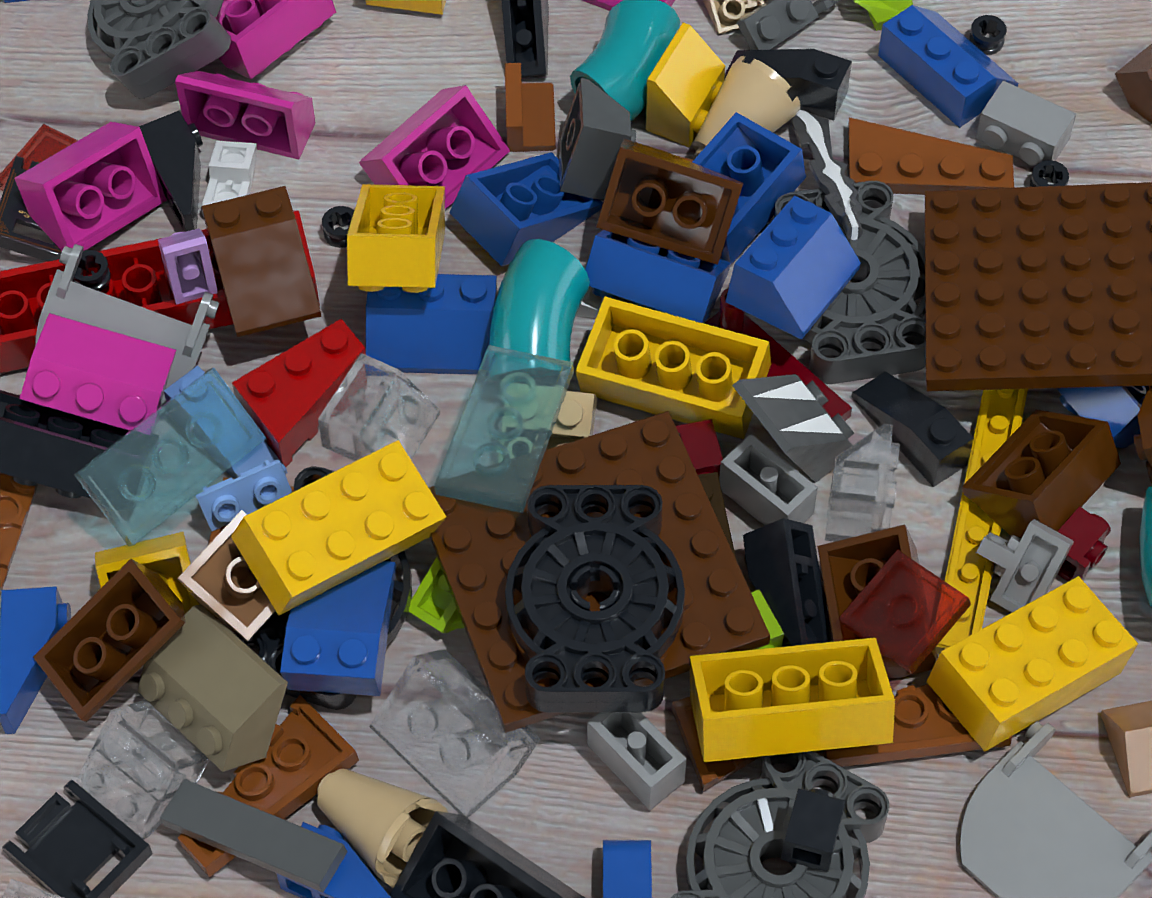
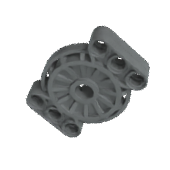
M224 0L90 1L87 16L88 30L91 37L102 51L112 59L110 70L113 75L139 99L150 97L175 83L178 75L197 71L225 54L231 44V36L215 18Z
M880 181L854 183V188L859 191L857 201L862 206L859 222L863 229V235L857 240H850L846 236L842 225L838 223L861 262L859 270L851 279L858 281V283L848 282L803 337L806 341L812 343L809 370L825 384H838L876 378L884 372H888L891 375L916 372L926 366V319L923 318L926 313L925 250L909 231L890 220L893 192L888 185ZM820 188L784 194L775 203L774 218L794 195L830 212L824 201L826 194ZM923 297L919 306H917L915 300ZM866 349H872V350H875L876 352H871V351H868V350H866Z
M814 751L763 756L761 779H753L731 787L715 798L699 816L689 838L686 857L688 890L680 891L671 898H865L870 870L867 843L877 840L882 835L890 808L889 799L879 787ZM786 763L793 767L794 770L782 773L775 770L772 765ZM819 785H825L834 790L836 798L846 800L829 872L789 862V864H791L793 870L785 875H775L763 868L761 862L764 860L782 857L784 840L798 788L809 791ZM866 808L873 811L877 817L874 819H863L856 814L855 810ZM714 819L709 832L703 833L704 829ZM695 853L703 859L702 871L698 874H695ZM857 858L860 866V879L853 873L854 860Z

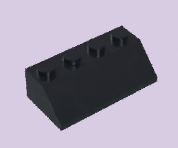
M0 390V473L12 476L15 482L22 485L36 486L41 484L55 488V491L64 497L80 498L83 496L97 500L102 507L110 510L121 511L124 508L132 510L141 492L158 441V435H144L19 399L20 395Z
M435 811L390 894L392 898H585L464 815Z

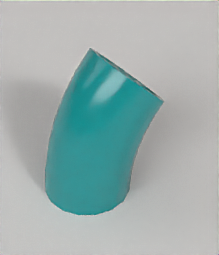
M623 0L612 7L606 17L605 27L596 48L570 75L574 93H576L581 78L589 79L628 110L632 122L646 107L647 79L680 28V19L676 11L665 2L659 0Z
M542 239L527 240L520 246L507 268L494 305L490 328V382H532L564 376L571 372L570 342L572 327L580 304L588 292L590 281L587 271L580 261L569 251L553 242Z

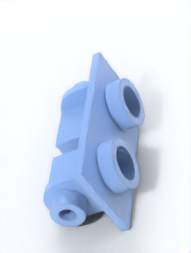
M266 459L263 464L240 473L241 477L234 480L231 477L208 488L206 486L202 487L203 492L196 494V498L211 532L228 525L241 510L248 515L292 493L278 459L273 462H269Z

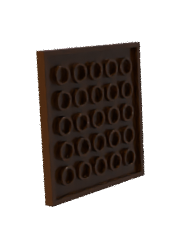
M1152 182L925 191L927 392L1152 385Z
M669 411L429 487L446 515V519L436 531L430 534V540L505 733L567 713L538 711L527 701L525 668L530 658L516 642L508 624L505 588L508 571L517 552L532 537L528 527V498L535 489L541 486L645 485L652 487L660 494L663 508L662 527L658 536L673 552L682 571L685 588L682 624L674 642L660 658L665 668V679L690 671L689 656L753 650L770 643L769 631ZM545 512L540 516L550 518L556 516L557 514L553 512ZM591 512L587 514V516L593 518L601 517L604 515L600 512ZM636 512L632 515L643 518L649 516L650 514L646 512ZM516 588L513 598L514 606L522 600V593ZM675 588L668 593V599L674 605L677 603ZM594 591L586 593L581 598L590 602V611H600V602L606 600L609 596L602 592ZM522 628V629L527 633V635L530 637V635H529L527 629ZM544 678L536 684L542 687H551L557 684V681L551 678ZM592 678L584 683L591 687H599L606 682L599 678ZM639 678L633 681V684L640 687L654 683L647 678Z

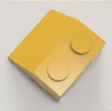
M684 22L647 79L646 131L690 147L724 82L725 64L693 27Z
M184 531L95 552V567L101 588L130 559H133L161 576L183 603L184 614L193 606L199 605L196 599L178 580V577L191 564Z

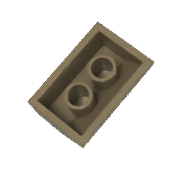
M201 604L195 605L185 614L186 623L144 664L137 692L224 772L266 758L288 682Z

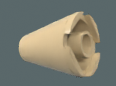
M740 56L732 64L693 142V147L696 151L694 153L695 158L736 112L765 129L774 132L800 110L799 98L796 97L792 102L786 93L791 86L772 68L756 59L750 64L744 63L746 56Z
M339 769L327 774L321 780L317 790V804L321 811L375 875L392 888L397 883L435 811L448 813L447 809L433 798L348 769Z

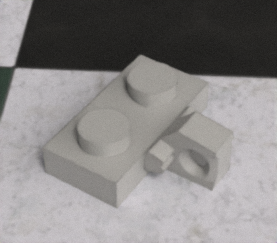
M1035 519L1029 523L1022 539L1013 535L1007 541L991 532L984 536L976 553L996 563L997 565L993 572L1001 577L990 600L1010 612H1014L1047 594L1074 541Z

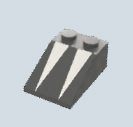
M796 374L742 379L732 385L782 451L815 482L819 481L857 451L848 439L855 433L839 413L834 417L828 414L823 405L829 400L813 380L806 385Z

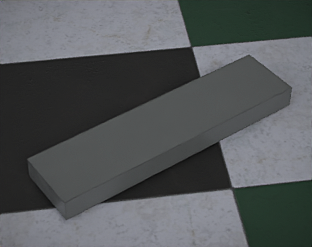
M186 779L183 780L160 816L164 826L322 893L347 854L344 844Z

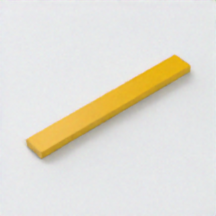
M1028 389L983 390L964 484L1021 426ZM963 491L933 634L938 655L946 648L982 629L994 562L979 555L976 551L984 536L991 532L1000 537L1001 527L966 497Z

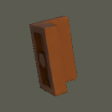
M505 63L507 146L510 152L555 150L553 83H522L521 63Z

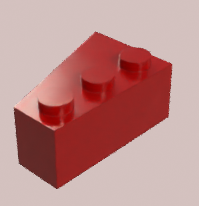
M339 319L232 382L237 407L285 467L293 461L292 455L306 440L311 441L318 433V426L332 411L336 413L369 376L366 350L346 323Z

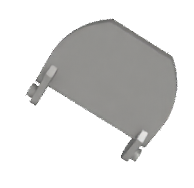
M74 244L73 248L64 246L59 262L66 264L64 271L57 269L39 318L36 344L48 314L51 313L176 349L166 389L195 368L210 327L204 321L206 316L215 318L220 304L212 300L213 294L204 293L194 322L190 325L73 282L84 247ZM165 394L163 396L159 414H161L164 410L168 408Z
M1036 721L1025 734L1030 740L1026 744L1022 741L1017 743L984 777L973 793L961 827V867L996 898H1119L1152 863V832L1136 847L1033 757L1043 748L1056 731L1049 723L1042 726Z

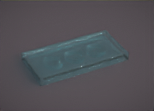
M488 345L434 484L435 494L523 513L574 373L573 362Z
M211 368L80 469L74 476L128 546H133L201 492L203 488L207 487L263 442L266 437L216 369Z

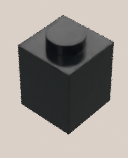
M798 788L784 840L781 860L829 872L846 800L838 799L834 794L823 789H810L807 791Z

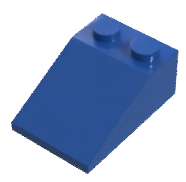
M550 152L466 175L449 213L489 253L491 258L501 266L510 264L520 246L527 240L542 239L554 242L600 211L603 202L598 199L561 192L559 159Z
M383 561L290 610L280 670L282 677L288 682V690L381 696L396 571L395 562Z

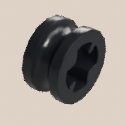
M979 16L971 25L969 41L986 55L996 54L1004 46L1007 27L996 16Z
M1042 161L1034 167L1029 187L1066 186L1069 181V172L1063 164L1057 161ZM1044 178H1051V182L1054 184H1048L1047 179Z
M335 206L323 215L322 227L324 238L333 247H347V234L354 214V210L350 207ZM339 224L342 227L348 225V229L344 230L341 227L334 229V225Z
M85 250L82 253L73 282L102 291L111 280L107 259L101 252ZM88 268H97V273L91 271V276H83L84 270L89 273Z

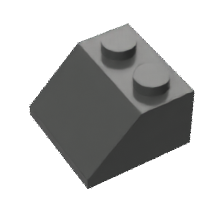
M580 79L558 142L560 191L604 201L620 146L624 139L636 142V130H631L630 112L589 79Z

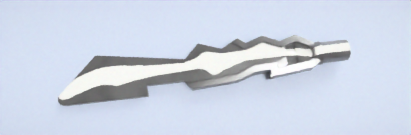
M799 110L790 121L800 147L810 148L814 160L809 162V168L819 188L826 194L824 201L836 221L842 225L848 239L857 240L863 235V229L859 222L862 206L857 201L859 191L854 188V180L845 175L847 164L833 159L829 120Z

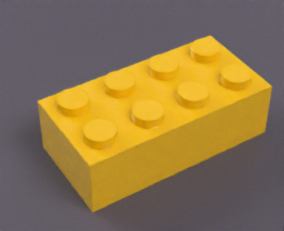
M362 184L347 234L348 286H358L360 290L368 292L380 291L384 287H402L403 291L411 293L424 292L428 288H435L445 237V186Z
M604 296L575 372L580 392L595 394L599 399L656 415L669 411L673 420L687 424L712 419L716 432L744 439L753 412L732 385L742 379L767 377L771 366L769 341Z
M397 440L244 516L231 538L280 616L429 538L430 534L436 531L446 519V515L400 441Z
M1078 576L941 651L926 682L985 752L1034 724L1036 721L1043 719L1121 674L1138 643Z
M876 638L689 656L690 701L704 762L893 743L895 699Z

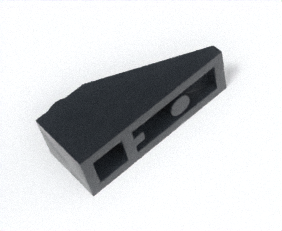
M502 0L506 63H521V78L547 76L548 0Z
M817 49L736 51L725 73V78L732 64L740 56H746L744 63L750 64L754 59L759 60L787 81L791 87L786 93L792 102L796 97L799 98L800 110L833 121L835 120L848 92L852 61Z
M178 110L139 127L167 199L166 201L183 231L187 232L197 229L201 171L198 147L202 146L203 143L195 124H187Z
M888 372L882 373L852 392L851 397L933 487L967 466L974 438L944 406Z
M782 518L744 534L745 563L749 579L756 590L759 589L791 645L830 642L813 526Z

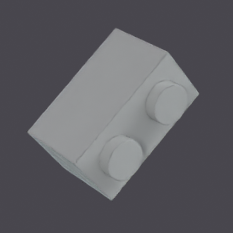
M1002 81L981 112L976 139L985 142L992 148L1011 154L1029 165L1036 166V164L1046 160L1056 161L1070 139L1076 113L1006 81Z
M750 434L721 461L719 481L722 492L764 526L782 518L805 523L814 514L818 487Z
M599 712L587 722V745L649 810L685 782L686 758L641 712Z

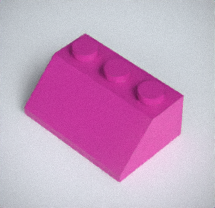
M224 0L215 18L231 36V44L225 54L219 57V60L225 67L252 79L335 14L336 9L333 1Z
M202 71L180 74L175 80L182 116L187 124H195L200 136L219 141L256 143L257 150L300 159L316 123L312 97L304 96L298 92H286L266 87L260 83H248L231 79L222 74H210Z
M463 85L440 90L362 158L359 163L374 185L445 186L446 209L455 201L466 175L491 169L510 152V149L468 87Z
M109 122L14 178L30 217L61 251L64 246L73 248L74 244L83 246V251L167 200L140 127L116 122Z
M49 313L33 351L19 399L149 436L154 431L164 390L167 386L177 350Z

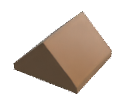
M241 510L178 577V580L199 604L205 607L229 630L248 642L276 610L231 538L242 518L247 515Z
M1152 701L1102 710L1101 717L1129 798L1152 793Z

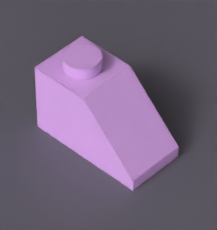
M200 228L187 232H177L169 237L158 239L164 268L176 305L202 298L205 292L210 294L218 293L207 241Z

